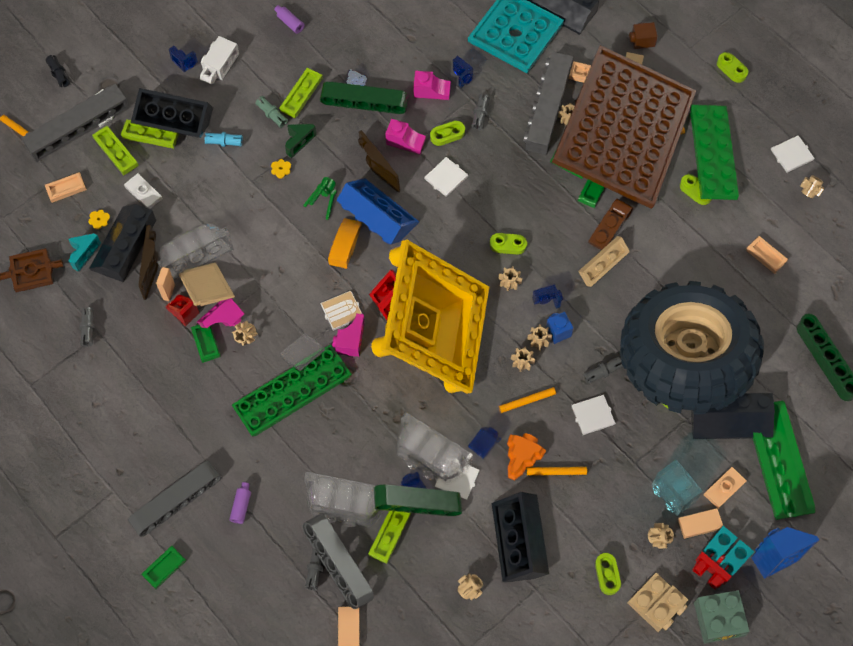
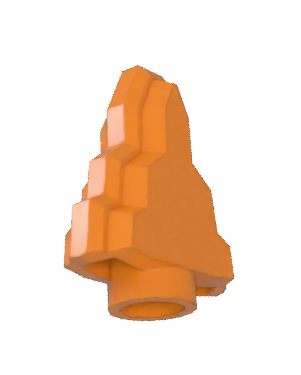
M524 433L521 437L510 434L507 442L509 447L507 455L510 459L508 464L509 479L514 481L523 475L527 467H532L546 453V450L537 444L538 439L533 435Z

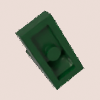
M293 124L287 126L291 138L286 142L285 149L286 154L290 158H293L317 135L314 124Z

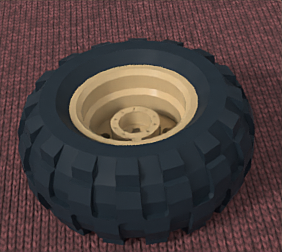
M689 281L685 286H679L677 282L665 284L661 291L654 289L646 294L626 317L624 327L621 330L620 341L621 363L624 369H627L626 375L638 392L643 391L647 400L655 405L660 403L667 405L669 411L681 413L682 409L693 410V414H706L710 408L714 407L720 410L732 404L740 396L742 397L753 385L755 377L759 375L764 354V340L762 335H760L761 329L751 310L747 311L746 305L736 295L729 297L726 295L724 288L714 284L711 288L704 287L698 281Z

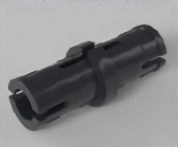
M49 55L45 61L51 69L52 76L56 78L60 87H67L70 84V80L65 74L64 67L60 65L55 55L53 57Z

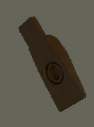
M362 130L359 131L358 143L367 153L366 163L372 172L399 193L400 184L397 173Z
M151 225L146 226L139 276V289L144 300L148 297L159 267V254L155 250L156 232L152 230Z

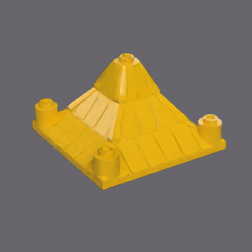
M403 240L401 241V246L392 248L389 253L391 263L398 267L390 312L385 326V336L375 338L372 341V352L380 358L393 355L444 381V387L449 393L460 391L466 394L472 393L489 286L411 241Z

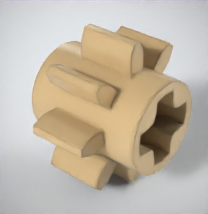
M571 103L566 106L562 105L561 111H558L561 124L567 125L574 108V105H571Z
M813 175L809 179L805 177L800 185L803 187L801 192L810 198H814L815 195L820 197L824 190L822 186L823 181Z
M513 266L509 269L504 268V274H499V279L501 280L500 287L504 286L507 288V291L513 288L517 290V284L522 283V278H519L521 271H516Z
M248 321L239 322L235 325L236 330L232 332L235 341L241 343L242 346L255 341L253 337L257 333L254 325L248 323Z
M540 324L537 328H531V334L527 338L532 340L531 347L535 346L540 350L543 346H549L548 341L552 339V335L548 334L549 328L545 329Z
M526 347L520 350L516 348V355H511V360L514 361L512 367L519 368L520 372L523 369L530 370V364L535 363V359L531 358L533 351L529 352L526 350Z
M654 523L655 528H650L648 531L649 542L653 544V547H658V549L667 548V544H670L674 538L672 529L669 528V525H664V523Z
M463 575L458 580L460 583L458 592L464 599H477L483 593L480 590L483 583L477 575Z

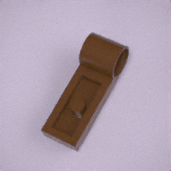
M617 198L588 240V243L603 250L613 240L622 224L629 218L633 207Z

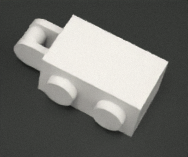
M218 36L216 41L212 42L208 53L202 57L203 71L201 72L200 80L213 84L217 78L223 80L239 55L237 43Z

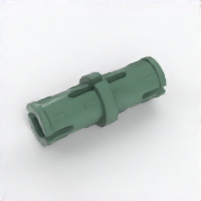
M264 96L259 97L261 101L257 99L255 104L279 128L284 127L282 122L286 125L288 119L278 111L275 105L266 100Z

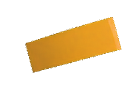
M347 218L343 219L329 253V265L348 268L362 222Z

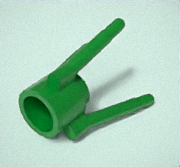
M324 177L303 206L313 205L320 194L325 197L330 195L326 212V220H329L334 196L337 193V190L334 189L336 182L331 178Z

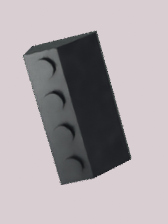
M527 0L563 19V26L579 35L598 11L599 0Z
M139 88L131 123L201 138L209 126L213 107L208 102Z
M137 204L123 206L89 269L124 282L144 245L146 226L151 225L153 228L156 222L153 210Z
M745 393L727 407L717 410L715 407L710 408L706 414H693V410H691L693 439H753V433H762L764 437L773 438L775 414L773 393Z
M519 492L491 503L502 582L531 580L548 575L549 568L537 495Z

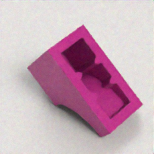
M415 71L414 98L449 100L451 81L442 80L436 77L433 72Z
M391 119L386 131V145L421 154L426 136L410 128L409 123Z
M231 298L219 301L197 323L202 328H208L210 325L220 322L225 326L234 327L241 322V317L244 313Z
M356 313L354 321L347 328L338 329L337 336L334 335L332 343L337 354L359 357L365 323L364 314Z

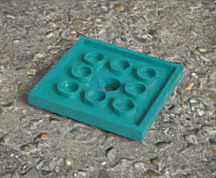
M496 0L469 35L468 42L528 74L563 26L564 20L527 0ZM516 29L521 31L522 34L514 37L510 34V31Z

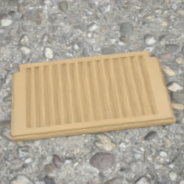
M216 263L184 270L182 273H179L195 306H204L235 297Z

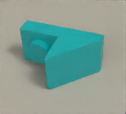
M94 233L68 239L71 246L76 249V251L72 252L68 261L72 268L78 272L101 244L98 236Z

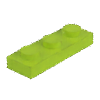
M306 68L280 106V112L296 119L322 81V74Z
M126 119L121 136L124 139L174 149L179 134L132 124L131 120Z
M108 126L92 135L93 139L123 176L139 166L134 157Z
M389 511L368 555L387 564L411 513Z

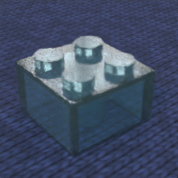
M677 460L658 472L652 483L654 493L658 497H662L666 502L667 509L677 516L695 504L703 492Z

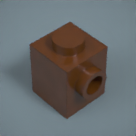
M654 22L633 24L632 32L629 33V39L631 43L633 42L634 49L655 47L658 36Z

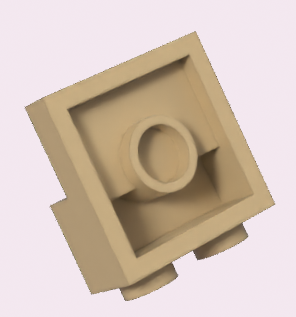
M655 573L628 601V604L659 632L662 628L667 630L674 623L672 618L676 613L680 616L688 608L686 605L688 599L673 585L671 587L662 577Z

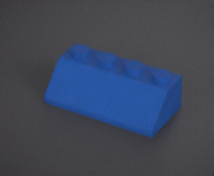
M366 178L346 182L336 200L343 209L350 211L358 221L365 223L369 230L377 233L384 242L391 245L400 242L419 223L416 218Z
M789 527L782 530L776 528L768 533L769 536L763 539L764 541L755 549L756 552L751 558L765 579L798 562L819 541V538Z

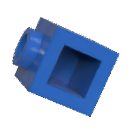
M565 312L560 314L554 313L547 319L546 328H549L548 333L552 335L554 344L572 336L573 326Z

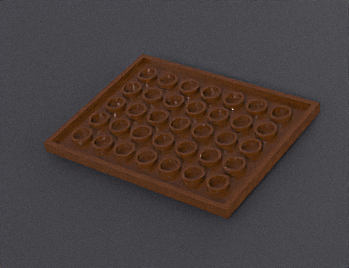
M600 45L556 149L552 163L652 209L660 192L696 90Z

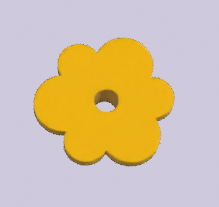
M279 159L278 162L274 161L271 164V173L280 179L284 178L285 175L290 174L291 163L288 161L284 162L283 159Z
M103 210L93 211L90 213L88 222L90 225H93L94 229H100L102 226H107L110 215L104 213Z

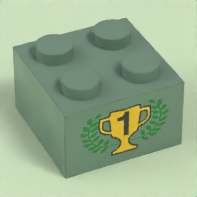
M739 590L698 597L694 602L704 644L745 637L750 632Z

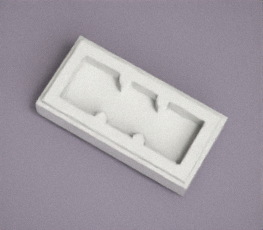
M138 173L124 184L125 188L148 209H151L163 199Z

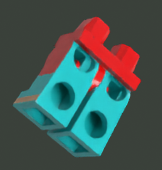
M722 526L697 557V562L692 569L700 577L706 570L709 571L713 576L707 583L714 590L722 584L725 585L754 553L750 547L739 540L730 552L725 555V552L738 538L725 526Z

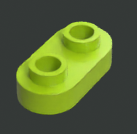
M725 52L719 55L717 66L723 73L737 83L746 80L748 69L731 53Z
M452 121L437 126L431 130L430 140L437 146L457 141L464 137L465 126L460 121Z
M687 174L682 177L680 189L701 205H707L712 201V199H701L699 181L696 176Z
M496 233L490 238V248L496 253L519 255L525 252L527 240L522 235Z
M602 553L595 561L599 586L604 594L614 595L621 587L617 562L613 555ZM607 562L609 564V567L604 568L602 566V563ZM611 582L613 588H608L606 583Z

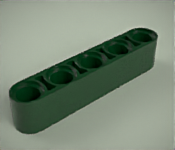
M324 82L320 102L329 106L404 114L407 109L409 95L402 90Z
M805 314L797 325L798 334L838 396L844 401H852L853 393L846 389V387H849L853 391L852 370L818 318L813 314ZM804 323L809 324L811 327H806ZM814 339L820 340L821 344L817 343ZM825 355L830 356L832 360L827 359ZM835 371H839L842 376L837 375Z
M386 484L373 487L375 509L440 516H458L462 514L461 495L459 492Z

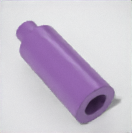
M279 5L275 7L274 10L277 12V17L296 34L304 29V23L286 7H280Z
M242 482L241 488H238L236 491L229 519L231 522L244 523L251 495L249 483Z

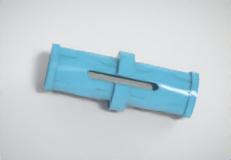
M226 132L221 134L205 133V144H219L222 147L226 145L242 146V135L227 134Z

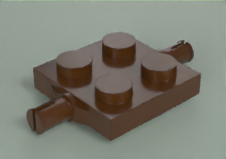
M46 248L9 256V271L0 273V281L11 278L15 292L52 285L53 269L64 267L63 260L50 261Z

